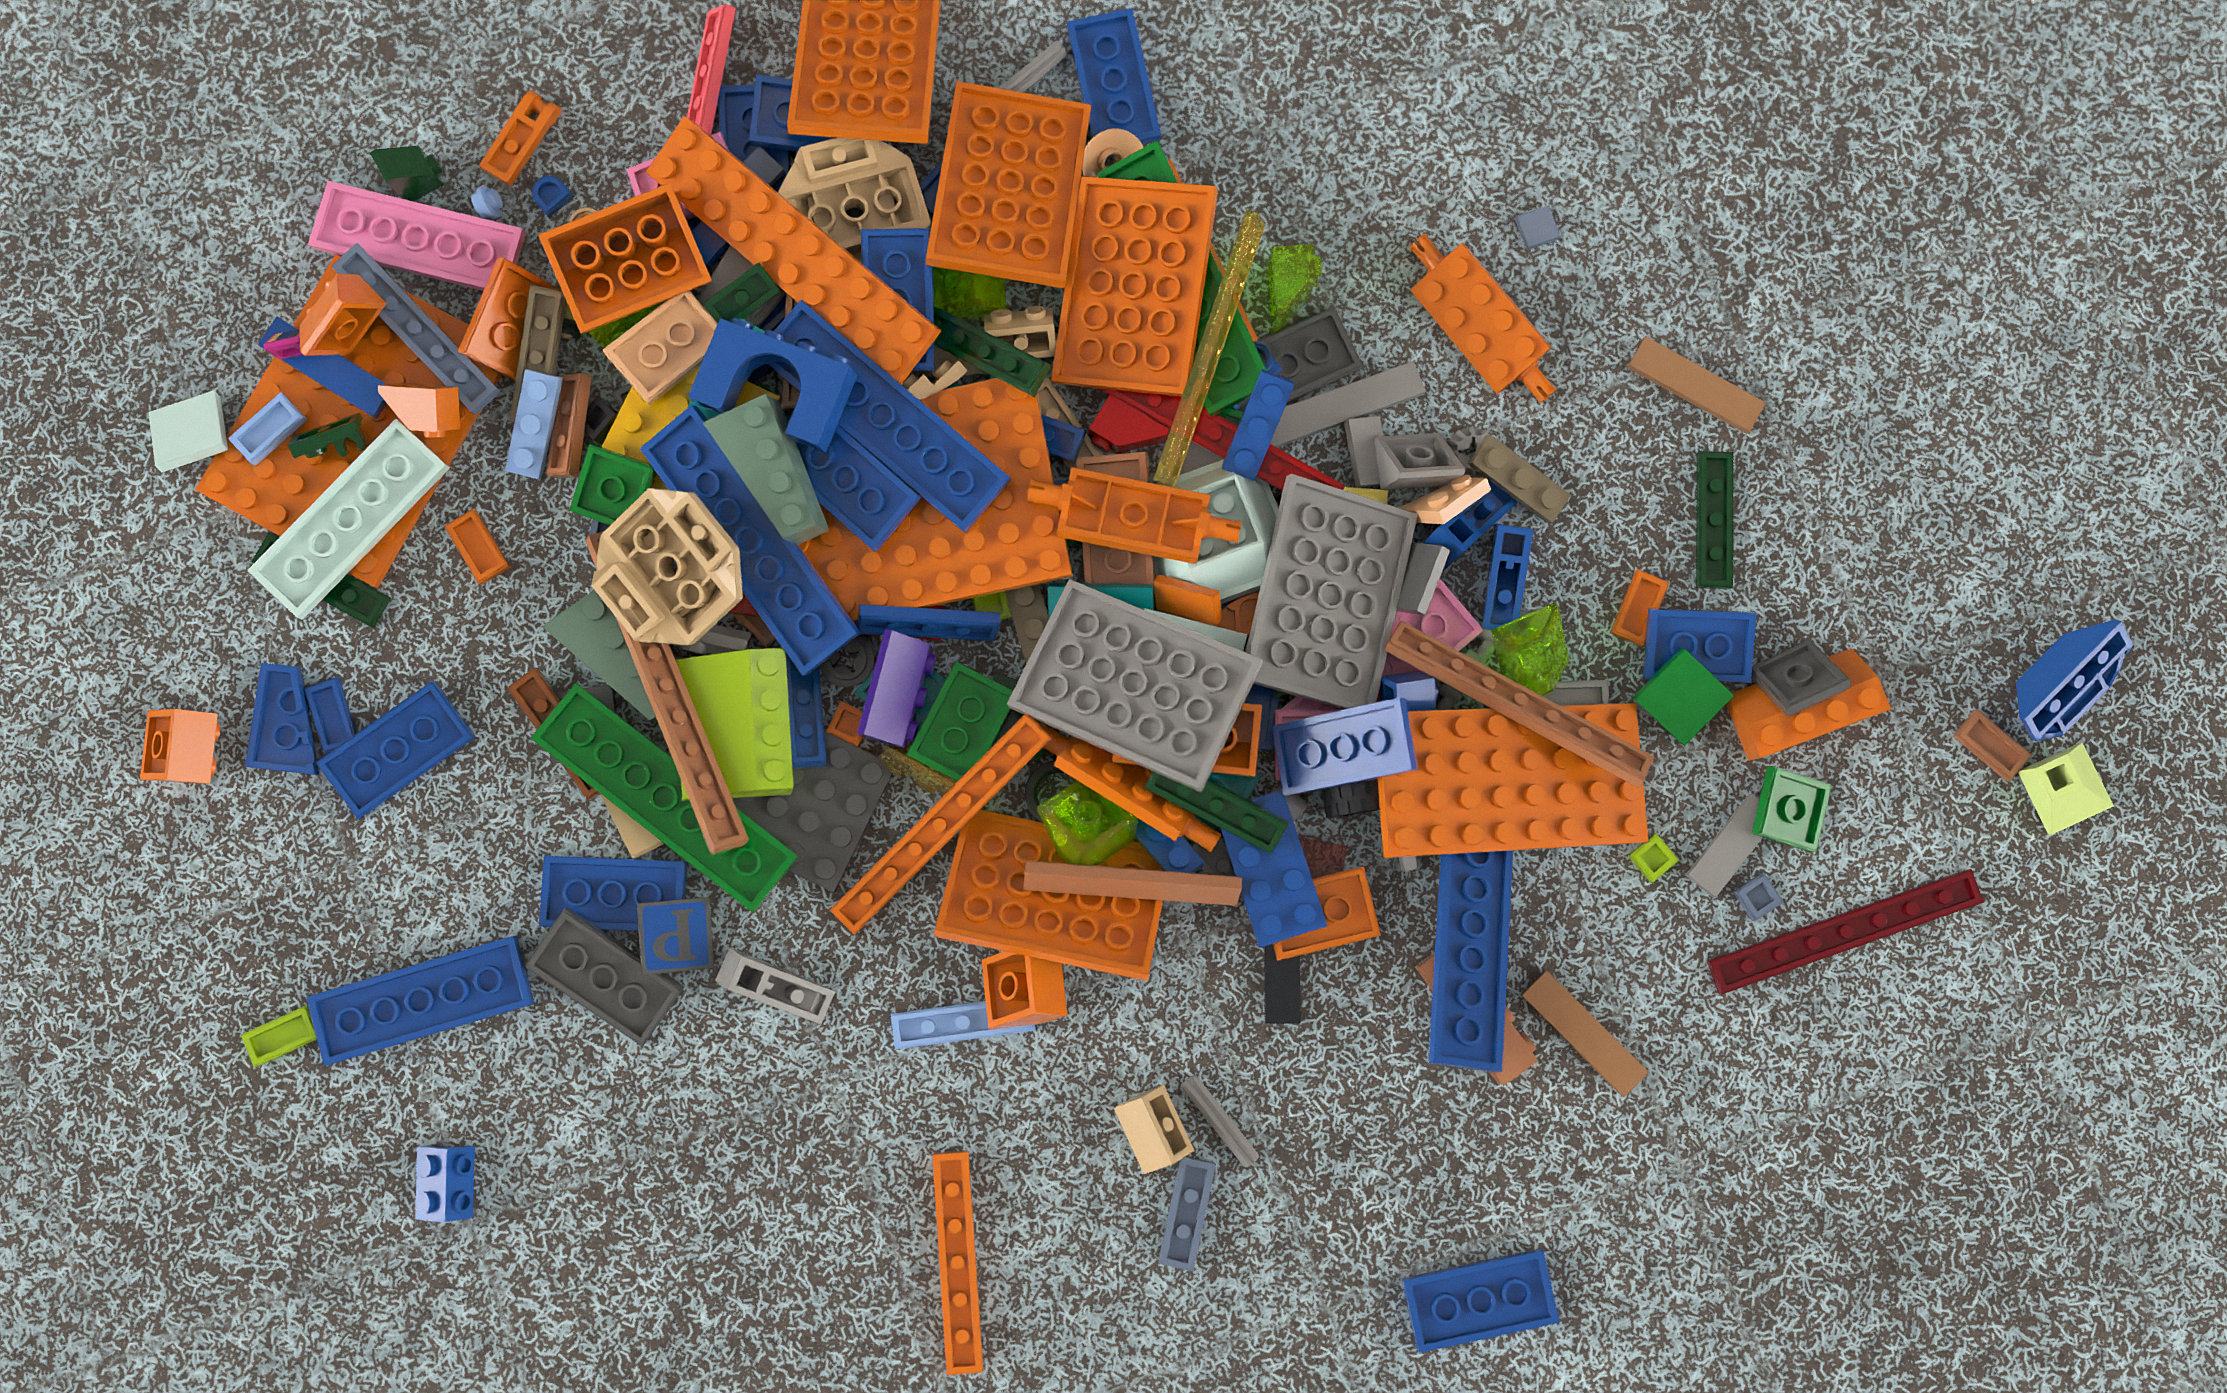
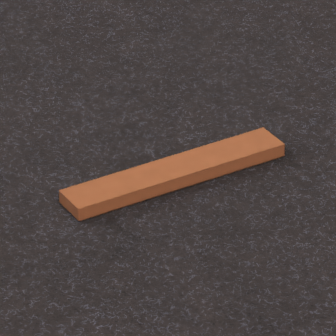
M1026 861L1023 890L1237 906L1242 890V878L1236 876Z

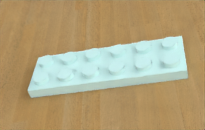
M395 419L247 571L297 618L303 620L450 467L408 430L403 423Z

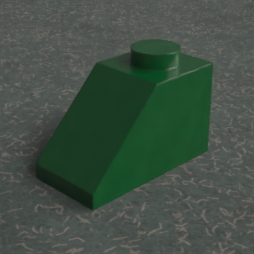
M418 145L375 149L370 152L385 181L402 199L414 202L444 186L439 177V174L444 171L433 154L427 156Z

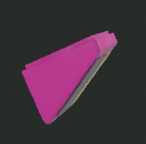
M299 329L275 334L263 344L264 350L278 359L304 355L300 351Z

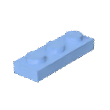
M525 369L505 471L542 479L563 381L562 377Z

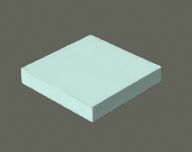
M215 390L149 412L155 466L161 473L228 450L220 396Z

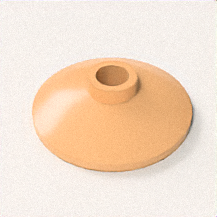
M1112 128L1100 132L1085 147L1082 176L1098 178L1096 173L1142 149L1141 142L1135 135L1124 129ZM1112 154V162L1105 165L1106 158Z

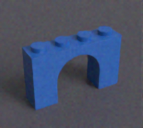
M720 318L688 397L698 406L722 414L735 407L746 379L754 370L768 363L789 364L798 371L801 381V392L785 433L795 442L826 453L857 378V373L849 365L850 361L834 353H830L829 357L817 354L818 349L804 342L798 341L796 346L784 342L786 339L784 336L771 330H765L764 334L753 330V325L741 319L734 318L732 322Z

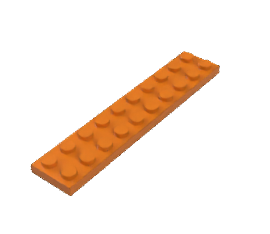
M686 116L682 118L646 170V173L661 186L670 183L678 201L753 265L760 262L775 284L796 302L802 300L901 385L940 334L941 330L691 118Z

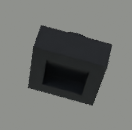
M597 395L587 408L584 431L594 441L603 445L618 412L606 400Z

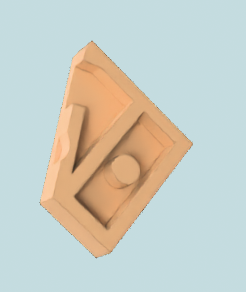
M1463 475L1453 480L1450 484L1399 508L1418 514L1416 523L1445 524L1491 491L1487 478H1471L1470 475Z

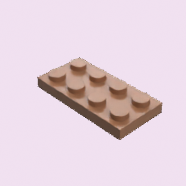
M1146 452L1076 458L1078 469L1149 483L1148 457ZM1082 542L1085 583L1153 584V580L1156 578L1154 556Z

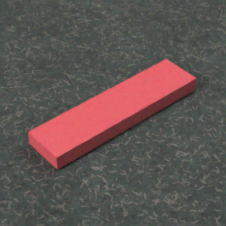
M723 4L707 13L687 114L688 118H691L710 135L736 8L728 4Z

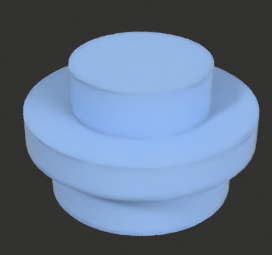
M485 185L478 187L476 193L471 196L477 213L483 219L490 217L496 219L502 215L500 208L503 207V201L498 192Z

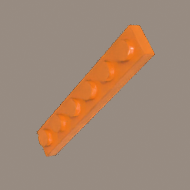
M969 1150L933 1153L947 1375L982 1373L984 1366Z

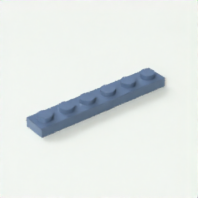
M358 243L332 265L338 274H359L387 303L379 313L382 320L446 386L458 387L459 400L473 414L479 413L501 392L468 357L457 352L459 347Z

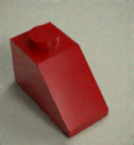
M1110 394L1089 427V436L1093 438L1091 443L1098 449L1109 453L1111 449L1117 453L1165 443L1169 437L1170 429Z

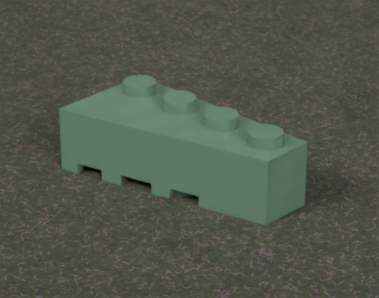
M764 394L702 422L784 540L801 544L829 531L797 444L785 433L789 423L781 402Z
M595 590L542 626L648 720L659 724L618 621Z

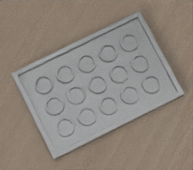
M1294 474L1286 476L1245 651L1250 655L1260 658L1263 662L1254 680V684L1344 710L1376 703L1387 652L1384 649L1391 638L1397 611L1396 607L1401 593L1418 514Z
M1069 579L1007 705L1015 711L1024 715L1028 714L1040 722L1202 792L1263 662L1258 657Z

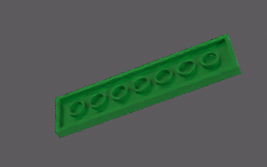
M1157 140L1096 173L1098 178L1178 183ZM1209 251L1191 377L1209 415L1213 417L1250 398L1261 369L1266 371L1267 369L1211 251Z
M577 683L574 684L530 738L753 913H755L799 857L739 809H737V812L749 840L745 845L711 854L690 800H682V782L673 758Z

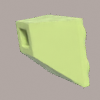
M2083 742L2025 767L2018 772L2048 835L2059 832L2114 806Z

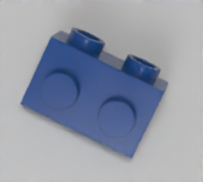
M474 1146L417 1147L415 1220L451 1222L473 1217Z

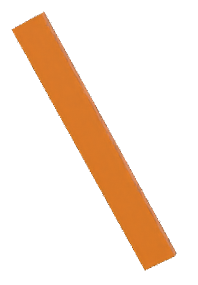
M1025 714L830 911L855 935L1053 736L1036 719Z

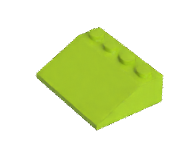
M783 648L747 649L677 659L676 663L731 797L791 795L794 787L785 650ZM682 782V800H689Z

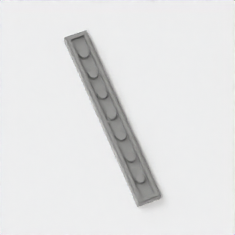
M1408 362L1286 406L1270 444L1278 448L1342 425L1348 419L1361 418L1425 395L1426 390L1415 362ZM1188 441L1157 453L1166 480L1224 460L1193 441Z

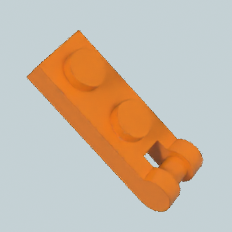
M532 90L528 91L478 166L482 171L512 187L551 125H554L562 112L561 107L552 102L547 104L542 101V97ZM534 112L540 114L536 121L529 118Z

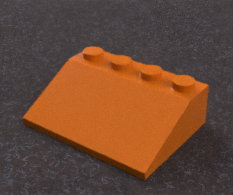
M670 183L538 235L581 334L712 282Z

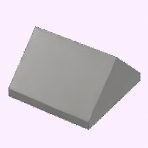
M1440 433L1375 437L1374 443L1381 490L1443 486L1464 475V466Z

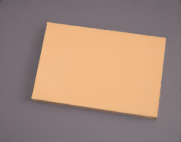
M688 291L665 301L604 348L603 352L650 406L681 382L694 369L701 366L718 323L694 295Z

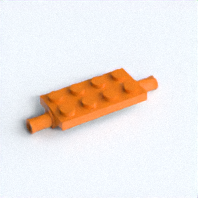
M1426 233L1416 239L1418 242H1413L1409 249L1414 252L1428 271L1426 272L1427 275L1410 289L1412 294L1496 394H1499L1515 380L1517 382L1522 381L1538 400L1539 404H1541L1549 395H1552L1557 390L1538 369L1539 359L1552 349L1550 344L1464 243H1461L1449 255L1443 256Z
M1071 467L1068 482L1063 483V486L1035 481V479H1031L1030 482L1031 488L1028 490L1027 502L1056 506L1058 511H1061L1057 537L1196 565L1202 539L1205 540L1206 537L1238 543L1242 521L1211 516V512L1208 511L1211 496L1209 494Z
M1041 722V725L1053 736L1043 748L1057 756L1054 763L1055 767L1172 840L1176 841L1178 836L1181 838L1186 836L1211 853L1222 833L1197 819L1196 815L1144 788L1152 770L1140 765L1112 762L1113 753L1074 736L1067 738Z

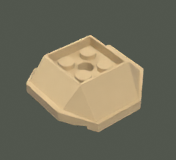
M834 138L800 147L794 163L778 191L779 194L861 263V229L931 227V220L911 158L893 146L879 140ZM855 207L861 209L864 214L858 218H852L846 214V211Z
M648 488L601 534L597 553V571H594L592 587L634 641L680 645L695 644L743 599L739 548L695 492ZM673 559H675L678 564L677 573H675L672 568Z

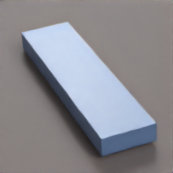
M986 1001L891 1014L895 1049L1036 1031L1035 1024L988 1029Z

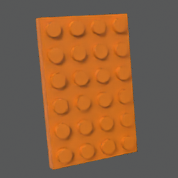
M803 0L787 121L788 134L928 144L941 0Z
M956 81L925 265L1064 288L1091 104Z
M1081 176L1051 381L1054 384L1188 397L1218 196L1216 186Z
M979 810L961 828L934 937L1144 981L1148 980L1163 900L1023 890L1026 861L1163 871L1140 843L1066 827L1048 826L1042 822L985 810Z

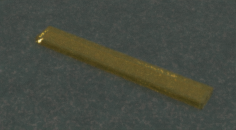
M1246 209L1153 479L1160 485L1175 488L1266 225L1257 212Z

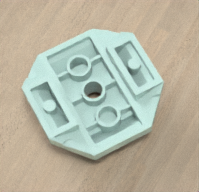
M1224 460L1159 482L1158 485L1211 495L1208 506L1211 516L1242 521L1238 543L1206 537L1205 540L1202 539L1197 565L1154 556L1156 577L1161 574L1220 591L1221 604L1260 590L1278 513V506L1268 483L1257 477L1255 481H1252L1234 472L1222 469Z

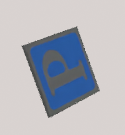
M709 897L637 903L641 975L714 968Z

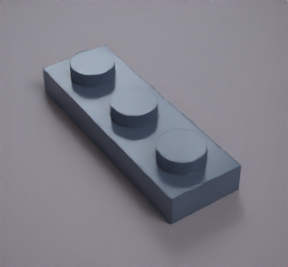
M1188 1156L1179 1160L1158 1264L1194 1272L1216 1167L1215 1162Z

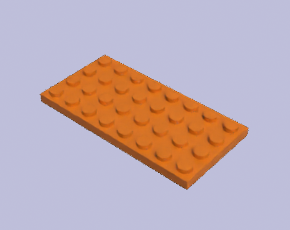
M1636 703L1561 706L1640 748ZM1492 708L1408 711L1418 770L1377 778L1384 858L1649 842L1643 783L1638 788Z

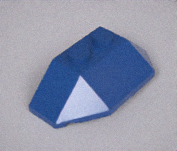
M2115 619L2063 634L2016 681L2019 718L2032 740L2040 742L2043 739L2063 736L2111 687L2122 667L2124 655L2128 654L2133 646L2122 621Z

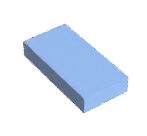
M280 392L228 439L251 464L256 466L308 419L285 394Z

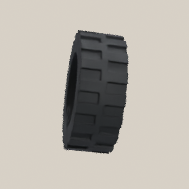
M1378 780L1321 790L1326 818L1380 810Z

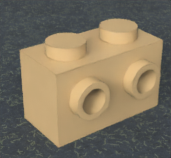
M1031 306L1026 308L1025 311L1016 312L999 309L991 312V314L984 315L985 332L1036 358L1055 356L1056 336L1053 308Z
M1164 1085L1140 1093L1114 1108L1144 1174L1173 1165L1194 1151Z

